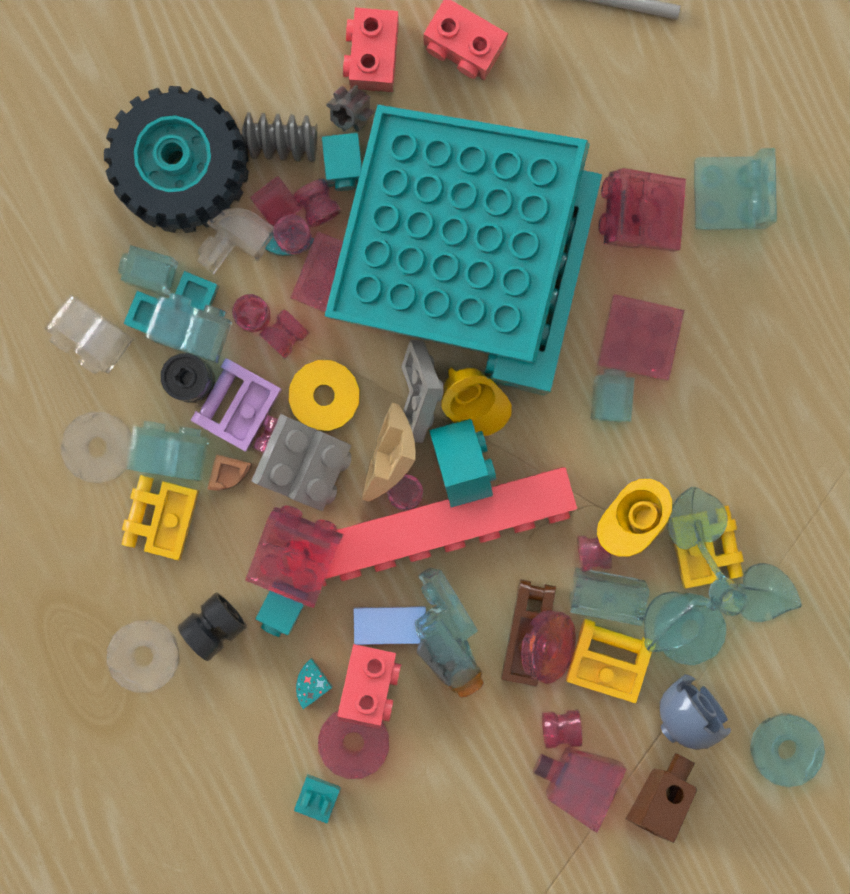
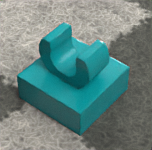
M307 774L294 811L328 823L341 787Z

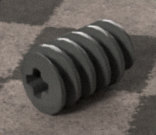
M247 112L242 128V139L252 159H257L263 149L267 160L273 159L277 150L281 161L287 160L290 151H292L293 158L297 162L301 161L304 152H306L310 162L316 161L318 127L317 123L316 126L311 125L308 115L304 116L301 125H297L295 116L290 114L287 125H283L280 114H276L273 123L268 124L265 113H261L258 123H254L251 112Z

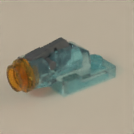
M429 567L419 574L418 577L423 583L421 591L431 605L436 604V606L414 622L416 633L420 639L417 654L431 668L435 675L445 685L449 686L452 692H457L461 698L467 697L478 691L484 684L481 678L483 673L476 663L467 641L478 630L442 570Z

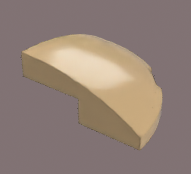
M393 402L380 429L373 458L368 466L362 500L368 502L395 486L409 471L415 461L416 450L412 429L400 405Z

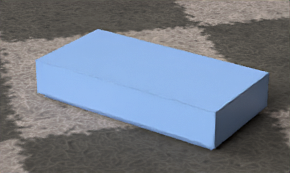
M426 606L354 608V644L356 645L420 644L421 639L426 637Z

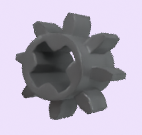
M343 85L340 86L333 93L334 97L326 104L331 109L330 121L339 128H342L344 132L352 126L356 131H360L367 124L366 121L374 114V111L369 108V99L371 97L358 89L357 85L349 91Z

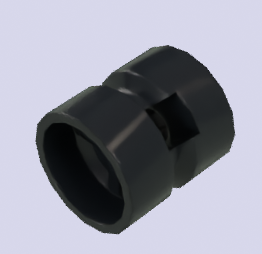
M179 353L170 357L164 363L161 370V384L171 397L187 403H198L209 396L215 385V374L212 367L206 361L189 353Z
M216 592L201 605L200 614L192 613L177 627L180 635L191 649L205 661H210L224 648L223 641L235 639L247 628V624L230 602Z

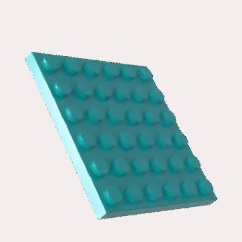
M377 105L325 317L535 364L590 143L586 139Z

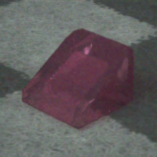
M279 176L272 179L250 197L251 201L274 230L282 225L285 219L288 220L302 209Z

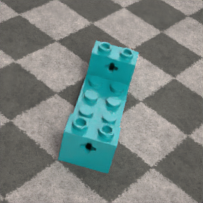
M583 170L565 243L566 246L557 275L556 288H554L548 311L549 318L547 324H545L539 347L541 351H538L536 363L533 364L489 354L484 373L491 374L490 379L497 385L543 396L551 392L602 174Z

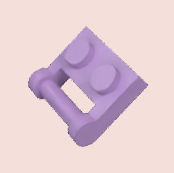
M225 358L221 365V368H223L222 373L200 412L195 411L191 421L247 452L282 389ZM237 376L243 379L244 382L219 424L212 420Z

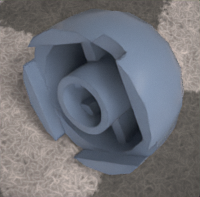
M685 674L664 692L660 700V717L663 722L661 730L672 743L677 741L682 746L695 750L708 749L727 737L731 732V728L724 729L723 723L728 720L727 716L710 691L703 686L699 692L691 684L696 679Z

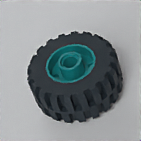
M169 86L168 93H162L159 88L149 90L150 98L142 101L139 96L135 97L130 101L133 108L127 114L120 110L115 117L119 123L117 129L109 128L106 139L111 144L110 148L104 149V161L109 165V168L105 171L108 181L114 186V193L133 214L154 228L158 226L164 231L173 233L177 229H182L185 233L196 232V227L201 225L208 228L216 224L214 219L222 214L226 217L232 211L230 208L234 200L239 202L244 193L241 187L248 180L249 171L246 168V163L249 162V157L242 134L229 112L225 111L214 98H205L201 91L191 88L187 93L180 86ZM182 157L178 163L173 164L177 158Z

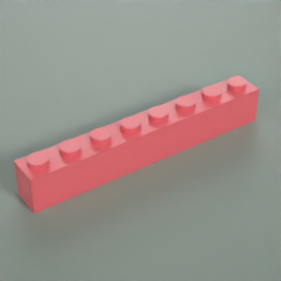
M566 467L492 486L493 496L452 508L449 499L287 543L284 547L295 587L304 585L306 591L326 586L325 579L339 575L341 581H346L362 576L360 569L374 566L375 571L378 572L395 567V560L409 556L410 562L431 557L430 550L444 546L445 552L466 547L464 540L479 537V541L482 543L500 538L499 531L511 527L514 528L515 533L536 528L534 521L547 517L549 523L569 519V511L576 510L577 506Z

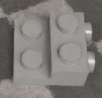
M281 414L252 478V482L323 511L325 505L331 504L336 497L337 487L334 484L340 471H345L351 463V453L349 452L351 445Z

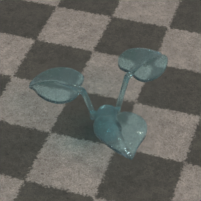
M696 486L684 491L672 505V513L667 522L668 532L672 541L681 549H689L698 545L700 552L716 575L717 580L709 588V601L694 599L689 603L682 593L675 591L662 593L651 601L644 616L645 647L650 652L671 650L693 640L700 633L705 622L703 614L696 607L709 608L711 611L719 608L728 616H736L741 613L749 621L764 622L802 606L792 581L774 565L758 563L750 566L744 573L743 584H736L733 580L726 578L710 555L704 542H713L722 536L727 527V512L723 504L716 497Z

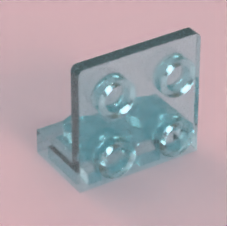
M761 148L755 155L750 157H698L694 160L695 228L697 230L767 229L777 222L775 148Z

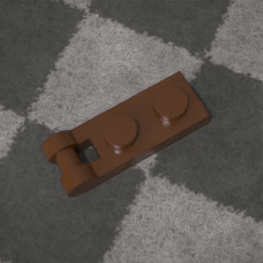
M520 579L501 674L502 680L537 687L556 586L545 584L544 587L531 585V581ZM528 599L541 602L539 612L527 610Z

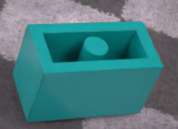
M472 419L429 430L451 508L493 496L490 482L497 480L491 459L484 460L482 453L488 452L486 441L482 431L475 432Z

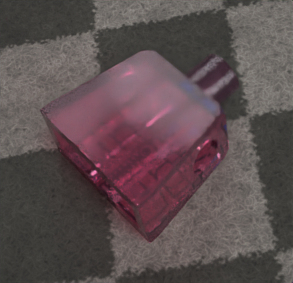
M566 747L559 761L541 753L534 766L533 774L550 781L545 792L548 800L598 833L627 769L618 760Z

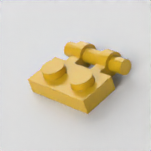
M140 475L137 488L132 489L130 499H133L129 518L124 519L122 530L125 532L121 545L135 548L138 536L147 537L144 548L145 552L179 561L183 554L200 490L162 481L159 494L150 492L154 478ZM147 504L156 506L151 525L142 523Z
M729 505L716 507L717 522L710 524L706 510L669 517L683 588L721 582L718 567L727 566L729 579L743 576L741 562H744L742 550L737 548L734 530H737L736 520L731 518ZM720 534L724 553L715 555L711 535Z

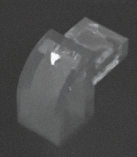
M242 208L225 209L220 211L221 213L214 218L208 220L207 224L217 234L214 238L209 236L202 243L198 250V254L201 256L197 262L213 274H215L234 246L258 262L266 252V246L277 232L274 226L260 216Z

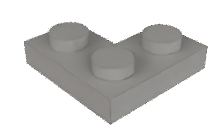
M410 340L401 366L410 390L403 411L412 429L414 441L423 443L427 429L433 425L436 404L443 397V383L437 377L434 369V359L429 355L424 340Z

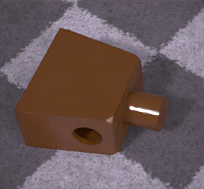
M675 753L666 771L654 768L629 811L626 820L659 838L674 843L697 792L696 787L686 782L695 763ZM670 787V794L667 797L666 791Z

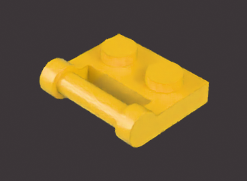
M584 619L566 681L636 704L653 651L654 640L642 637L640 640L595 626V621ZM591 639L636 653L635 663L633 664L589 650Z

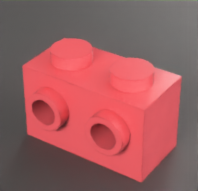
M443 0L423 37L424 45L427 46L426 50L433 57L441 61L447 58L458 65L457 69L467 77L475 79L478 76L485 80L506 45L508 33L456 2Z
M355 7L354 20H347L346 41L352 42L351 55H344L343 77H349L351 89L357 85L360 90L393 92L399 27L398 11Z
M353 644L337 720L380 729L382 720L389 722L393 700L387 699L390 684L397 686L401 664L394 663L396 653Z

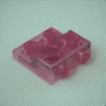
M627 168L609 172V177L604 179L601 187V195L604 199H607L606 213L601 215L598 224L599 233L604 235L603 244L633 249L645 247L671 252L681 250L686 179Z
M285 505L281 509L274 507L266 521L245 581L314 608L344 534L337 532L336 525L330 521L320 519L314 523L302 518V512L293 506Z

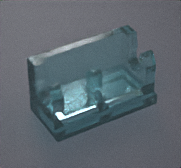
M575 567L573 575L574 587L573 592H570L569 599L570 613L642 626L650 593L646 580Z

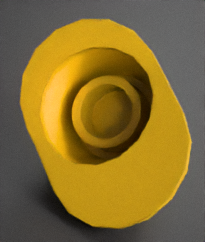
M451 367L448 370L449 377L443 385V397L441 399V408L445 415L454 423L472 419L475 432L482 431L484 436L492 435L501 430L508 423L512 414V404L507 395L493 380L476 368H464L456 371Z
M638 479L629 483L604 512L598 523L597 536L600 545L608 553L618 557H630L641 553L666 527L672 513V498L669 490L662 483L653 479Z

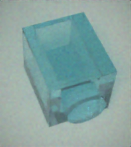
M130 245L128 254L124 253L119 263L118 272L122 274L120 280L130 286L169 296L178 261L173 257Z
M604 369L603 375L595 376L591 420L631 422L635 378L625 377L626 371Z

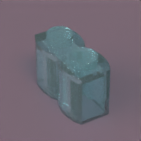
M170 293L169 299L159 296L145 338L218 363L232 324L229 319L224 318L226 311L210 305H205L204 310L191 307V299L175 293Z
M144 421L143 428L133 427L127 470L202 481L209 438L200 437V429L180 426L179 433L166 432V424Z

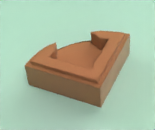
M216 454L207 489L225 490L236 486L247 476L252 463Z

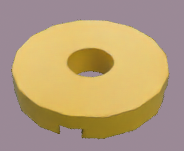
M317 360L304 365L294 375L289 386L288 401L293 414L302 424L318 431H332L343 427L353 418L359 407L360 389L356 378L345 366L332 360ZM324 385L330 386L335 393L333 402L327 406L317 404L314 398L317 388Z

